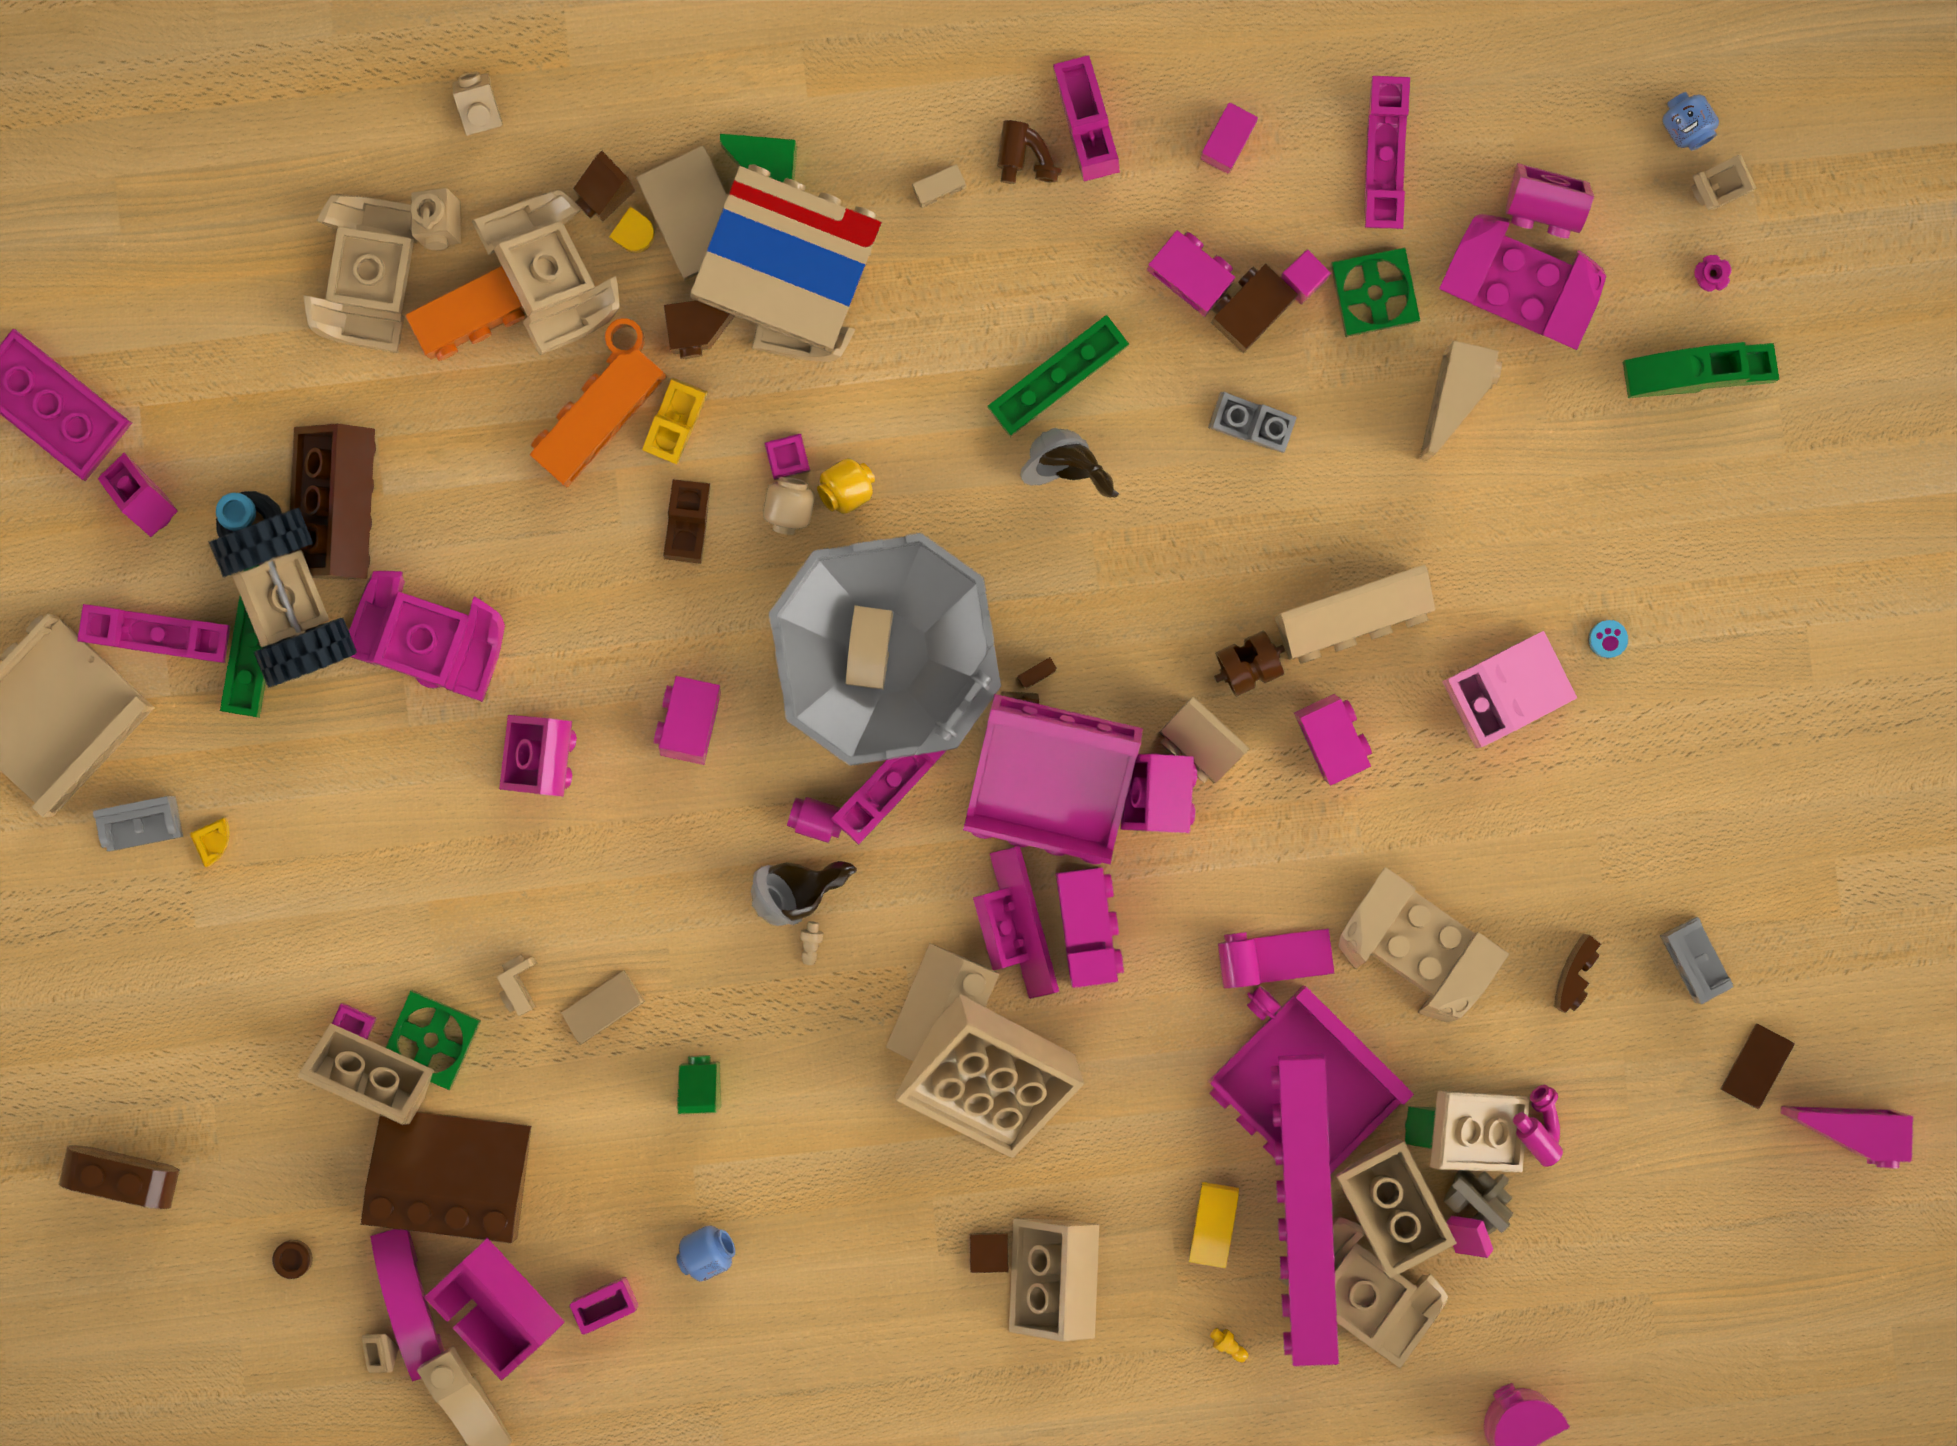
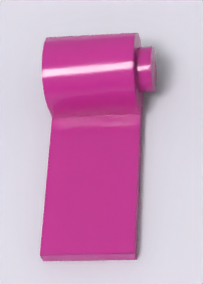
M1329 929L1247 939V932L1224 935L1225 942L1218 943L1224 989L1335 974Z

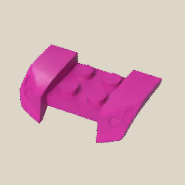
M1485 214L1475 216L1455 252L1439 289L1539 335L1577 350L1598 305L1606 280L1604 269L1580 250L1577 251L1571 265L1505 236L1510 219Z
M373 571L366 583L349 629L357 651L356 654L350 657L400 672L483 702L501 650L505 629L502 616L475 596L472 600L469 615L402 593L405 584L403 572Z

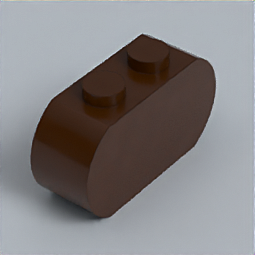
M71 1145L67 1146L59 1186L71 1191L137 1206L169 1209L172 1206L180 1170L165 1163L94 1147Z

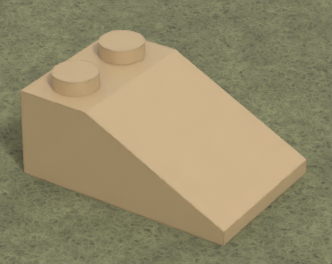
M1453 341L1444 350L1419 460L1428 461L1434 456L1486 392L1492 389L1493 384L1497 385L1502 369V362L1496 361L1498 350L1459 341Z

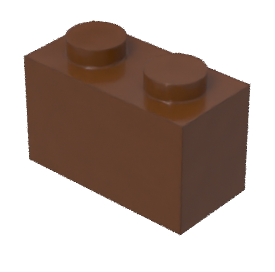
M1266 263L1259 271L1253 266L1238 282L1242 286L1239 292L1233 298L1227 293L1212 309L1217 315L1211 323L1243 354L1298 296Z

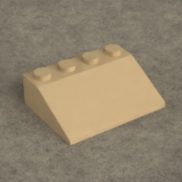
M959 995L936 1019L900 1085L895 1098L896 1101L1006 1156L1014 1158L1084 1085V1081L1075 1054Z

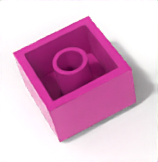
M1138 754L1121 817V830L1190 833V826L1195 820L1192 787L1195 786L1197 781V768L1193 765L1194 757Z

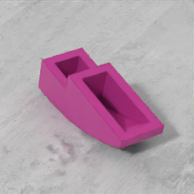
M1087 55L1053 64L1083 181L1119 173V158L1090 56Z

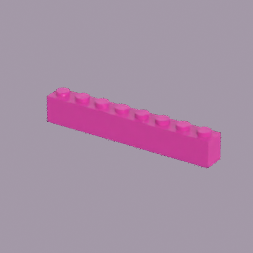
M1324 1054L1278 1056V1066H1271L1272 1089H1279L1280 1104H1273L1274 1127H1281L1282 1142H1274L1275 1165H1283L1284 1180H1276L1277 1203H1285V1218H1278L1279 1241H1286L1287 1256H1280L1281 1279H1288L1289 1294H1281L1282 1317H1290L1291 1332H1283L1284 1355H1292L1293 1366L1339 1365Z

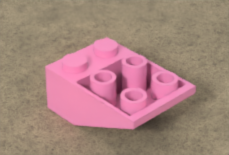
M1544 631L1442 681L1475 748L1484 747L1577 699Z

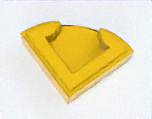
M222 818L189 833L205 868L216 863L228 846L230 831L227 818Z

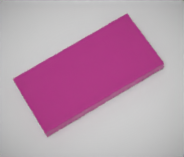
M13 328L0 344V414L80 479L86 481L132 425V422L16 329Z

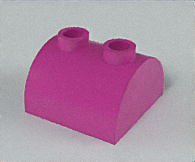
M1517 163L1508 194L1506 214L1513 215L1511 223L1514 225L1532 229L1534 221L1549 225L1547 233L1567 239L1571 231L1580 233L1583 229L1594 194L1590 182Z
M508 715L499 789L564 797V790L569 788L572 782V771L567 767L568 755L575 748L577 741L576 733L572 730V721Z
M1513 1383L1504 1385L1493 1392L1495 1400L1489 1406L1484 1419V1433L1489 1446H1537L1570 1428L1564 1415L1544 1395L1531 1389H1516Z

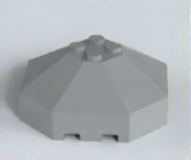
M922 533L886 540L880 539L832 549L814 550L769 612L786 720L850 766L956 749L993 699L994 694L1001 687L984 577ZM854 606L892 610L893 612L884 690L846 685L847 660Z

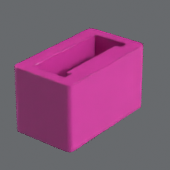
M1228 103L1206 143L1200 159L1229 174L1255 128L1258 117L1232 103Z
M1307 249L1282 273L1280 278L1298 294L1296 300L1302 305L1326 282L1331 273Z
M622 1277L575 1298L570 1304V1309L583 1335L630 1315L639 1307L626 1277Z

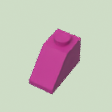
M123 453L97 478L120 511L150 537L159 529L167 526L171 518L178 512L167 495L126 453Z

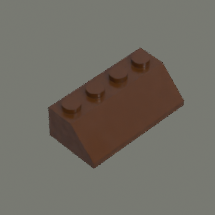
M344 424L294 427L290 511L296 508L300 509L313 543L290 553L298 550L302 551L312 578L367 579L370 565L369 538L372 527L371 500L374 490L373 461L376 452L374 428Z

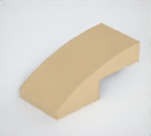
M854 606L847 660L846 685L884 690L889 657L888 645L893 619L892 610Z

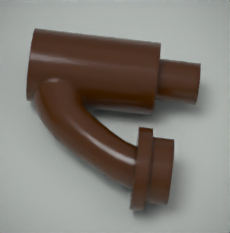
M1014 120L1003 121L997 166L1002 168L1001 182L1006 184L1016 183L1017 171L1023 170L1026 145L1031 147L1040 165H1034L1035 179L1043 182H1057L1062 169L1054 166L1053 159L1042 137L1034 129L1030 128L1027 123Z

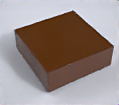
M1051 657L1018 675L1017 678L1022 687L1028 689L1055 673L1057 668Z
M970 1233V1273L1008 1272V1233Z

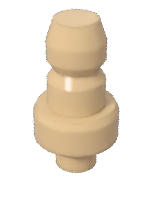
M809 921L807 929L801 930L800 939L804 941L802 962L805 965L815 964L818 944L823 941L824 933L818 931V922Z

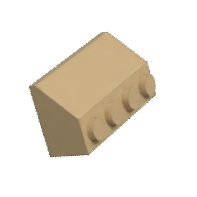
M1425 564L1280 613L1275 617L1289 660L1298 657L1300 664L1322 657L1321 649L1334 645L1335 651L1338 652L1357 645L1356 637L1369 633L1371 640L1391 634L1393 633L1391 625L1405 621L1408 628L1429 621L1427 613L1436 609L1429 574Z

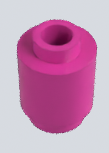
M806 797L805 800L795 798L787 826L794 828L795 833L829 843L831 837L839 838L842 830L831 820L840 807Z

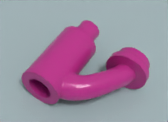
M1540 1085L1532 1091L1530 1100L1535 1111L1542 1112L1545 1128L1537 1118H1529L1524 1112L1516 1114L1513 1118V1123L1517 1127V1137L1542 1166L1549 1167L1557 1163L1563 1155V1149L1559 1145L1560 1124L1555 1107L1558 1093L1554 1088Z

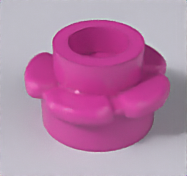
M1718 255L1704 257L1703 262L1698 263L1694 270L1699 286L1708 292H1712L1715 289L1720 291L1726 288L1730 282L1729 275L1732 273L1728 261L1721 260ZM1711 270H1715L1717 272V275L1715 277H1712L1710 275Z
M1261 986L1253 993H1247L1251 999L1247 1006L1261 1020H1264L1267 1016L1271 1019L1276 1018L1275 1013L1282 1006L1270 993Z

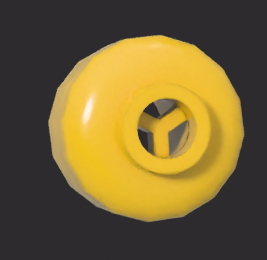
M846 458L821 473L817 492L823 504L830 511L836 510L841 514H847L872 498V483L875 482V478L865 463L859 465L855 460Z

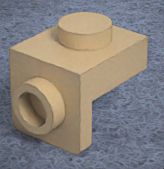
M469 72L461 75L458 81L452 83L453 96L466 136L502 126V119L491 88L489 73L480 75L479 72Z
M1737 155L1705 172L1693 175L1695 185L1692 186L1695 198L1701 206L1706 205L1708 210L1717 209L1757 189L1741 155Z
M522 954L502 965L505 972L497 976L504 990L499 993L504 1005L510 1013L515 1010L518 1016L536 1008L535 1003L518 975L537 964L534 957L524 960Z

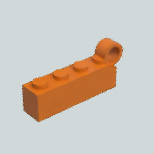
M620 318L608 326L605 333V341L612 352L606 361L609 366L600 376L597 373L593 374L582 386L581 390L584 394L575 404L571 401L568 402L557 414L556 418L559 422L549 432L544 429L531 444L534 450L529 455L566 488L570 486L667 378L665 373L641 352L645 343L644 333L640 326L631 319ZM622 327H630L637 333L635 345L627 350H620L613 344L615 332Z

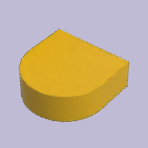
M629 207L609 238L629 252L640 253L652 245L655 232L651 222L645 216Z

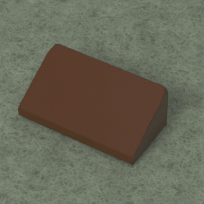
M1756 1023L1724 1081L1721 1090L1749 1106L1759 1109L1795 1043Z

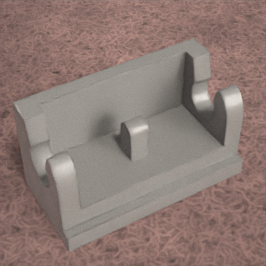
M165 796L93 811L101 847H106L107 852L183 837L176 796Z
M1695 917L1660 935L1694 1003L1703 1004L1733 988V983L1717 956L1699 917Z

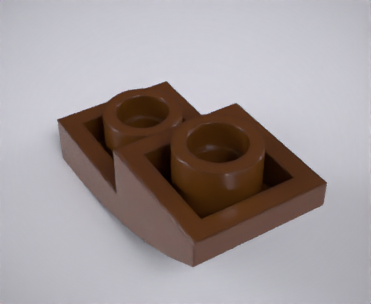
M1583 934L1562 969L1554 1007L1561 1012L1566 1013L1569 1009L1575 1011L1588 995L1584 990L1590 983L1578 975L1581 969L1587 972L1593 966L1600 955L1596 950L1601 945L1590 935Z

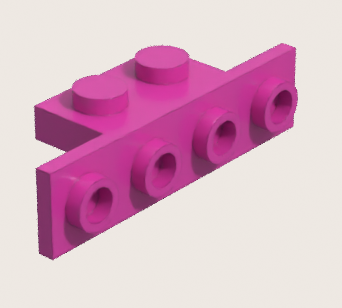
M1020 846L990 853L999 890L973 897L992 970L1020 964L1029 999L1060 992Z

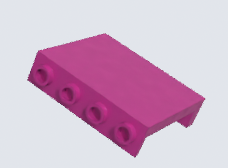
M994 694L963 831L971 832L978 838L989 839L994 837L1006 840L1014 846L1041 848L1047 853L1056 856L1067 854L1080 857L1083 861L1090 864L1105 863L1111 865L1113 849L1136 757H1138L1143 728Z
M1303 985L1275 1013L1276 1018H1270L1208 1080L1214 1087L1209 1094L1224 1109L1231 1104L1241 1114L1236 1121L1251 1136L1258 1131L1268 1141L1263 1148L1275 1159L1274 1142H1282L1281 1127H1274L1273 1104H1280L1279 1089H1272L1271 1066H1278V1056L1324 1054L1331 1174L1400 1104L1404 1105L1414 1093Z

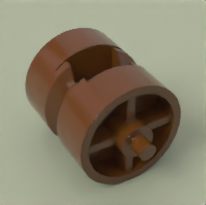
M1263 630L1244 639V646L1242 647L1233 644L1216 652L1221 669H1219L1220 673L1215 675L1214 678L1217 683L1222 680L1225 683L1228 682L1233 694L1237 697L1254 689L1258 680L1267 683L1283 676L1284 670L1279 658L1280 654L1286 650L1283 644L1278 647L1275 644L1272 645L1268 635Z

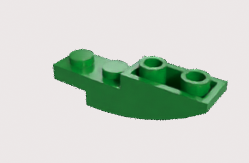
M1745 342L1710 345L1646 355L1622 362L1628 398L1698 393L1703 389L1770 384L1780 380L1774 343L1745 345Z

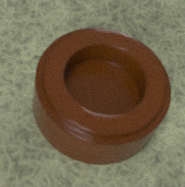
M288 1240L276 1248L272 1262L275 1271L280 1276L287 1279H296L310 1269L313 1257L310 1248L304 1242Z

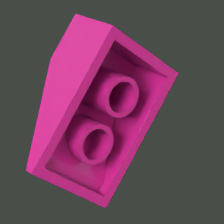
M1781 1106V1114L1854 1154L1867 1158V1164H1876V1167L1900 1168V1162H1912V1115L1896 1110Z

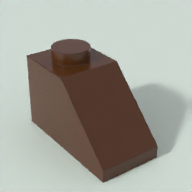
M603 151L594 158L573 188L580 197L575 203L590 219L596 214L602 221L608 218L635 192L629 178Z
M697 300L664 305L671 352L673 355L680 354V359L703 356L702 350L712 348L735 315Z

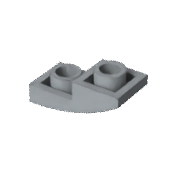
M1221 392L1208 428L1285 453L1297 417L1264 404L1258 405L1229 393Z

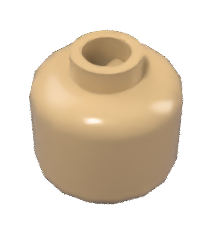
M780 477L778 482L770 484L767 488L763 517L767 522L773 524V531L794 535L796 529H803L810 524L815 495L813 491L808 489L807 482L790 477Z

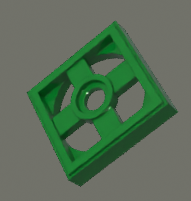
M1406 248L1331 263L1346 337L1420 322ZM1385 261L1395 266L1401 272L1402 280L1386 283L1380 279L1377 263ZM1362 266L1365 283L1361 288L1344 291V283L1350 271L1354 267ZM1370 287H1380L1382 297L1378 300L1371 299L1368 296ZM1405 295L1407 301L1405 308L1399 316L1389 320L1385 304L1389 298ZM1364 304L1369 307L1373 324L1356 318L1350 312L1348 306Z
M412 990L408 995L386 1048L401 1055L398 1041L401 1036H404L416 1042L419 1050L414 1061L428 1067L433 1055L438 1053L454 1058L455 1061L449 1068L433 1073L430 1080L433 1084L451 1090L481 1020ZM419 1009H436L430 1025L422 1028L408 1021L410 1014ZM450 1016L454 1017L461 1028L463 1036L462 1045L448 1039L444 1029ZM434 1033L438 1036V1044L435 1047L425 1045L424 1037L426 1034Z

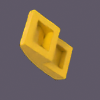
M672 378L659 412L653 419L642 450L678 464L708 392Z
M1202 1182L1189 1251L1190 1263L1226 1268L1236 1216L1239 1188Z

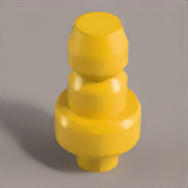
M1218 1328L1211 1332L1210 1337L1214 1340L1213 1347L1219 1352L1225 1351L1240 1363L1246 1361L1249 1354L1244 1347L1239 1346L1238 1342L1234 1340L1232 1332L1228 1329L1221 1332Z

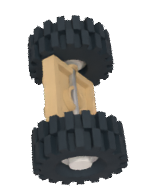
M299 508L209 542L223 577L260 564V566L234 575L233 578L260 645L263 647L254 651V655L268 688L315 672L357 653L344 618L321 624L328 621L329 618L301 550L290 553L313 543Z

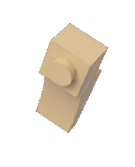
M454 1346L420 1365L417 1372L434 1401L438 1402L468 1446H508L512 1443L511 1436L475 1376H471Z

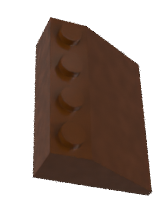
M416 1112L410 1124H401L380 1114L365 1186L361 1225L481 1240L488 1238L490 1241L513 1243L518 1238L532 1126Z

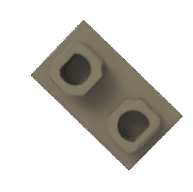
M1459 1170L1455 1175L1452 1186L1444 1197V1202L1457 1213L1471 1203L1479 1211L1471 1219L1483 1220L1488 1235L1496 1229L1502 1233L1510 1226L1508 1221L1513 1212L1506 1204L1512 1197L1503 1189L1509 1179L1504 1174L1493 1179L1485 1171L1477 1178L1469 1170Z

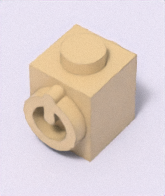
M448 188L412 192L410 210L412 236L425 248L435 251L444 250L448 245L461 244V202Z

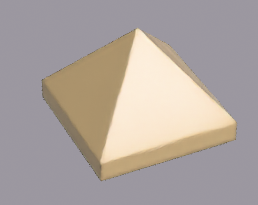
M386 1334L362 1335L366 1365L369 1373L392 1372L399 1347Z

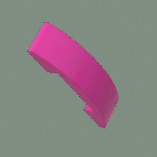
M1372 76L1366 146L1365 228L1403 229L1405 191H1403L1410 77Z
M83 604L77 641L225 663L230 625Z
M947 750L886 760L838 810L831 820L859 845Z
M391 1229L371 1235L370 1238L387 1312L401 1355L413 1382L422 1379L417 1372L420 1365L444 1352L440 1334H436L429 1306L424 1298L425 1293L416 1265L418 1259L410 1231Z

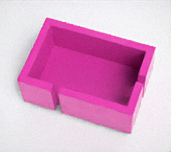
M1101 867L1056 873L1072 988L1118 982L1117 973H1124L1122 952L1120 949H1114L1112 936L1119 935L1116 912H1109L1107 898L1114 897L1111 874H1104Z
M488 1238L424 1297L446 1322L456 1315L470 1300H474L477 1305L453 1329L501 1381L565 1323Z

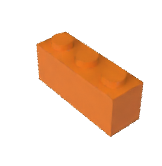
M501 266L413 310L405 316L424 354L430 360L437 357L438 361H442L455 355L458 352L457 347L470 340L472 344H476L492 335L491 329L503 323L505 327H509L522 321L525 318V310Z

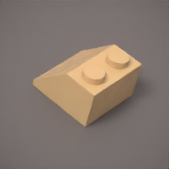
M1194 697L1190 698L1159 731L1164 737L1160 743L1172 755L1179 756L1183 754L1184 756L1194 757L1193 765L1197 768V778L1203 783L1208 779L1213 783H1217L1250 749Z

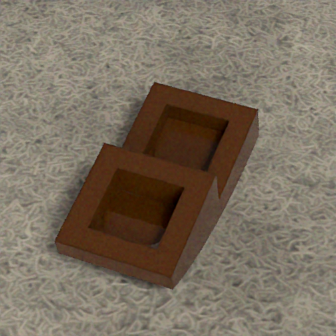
M673 479L668 509L664 560L702 564L710 496L709 483Z

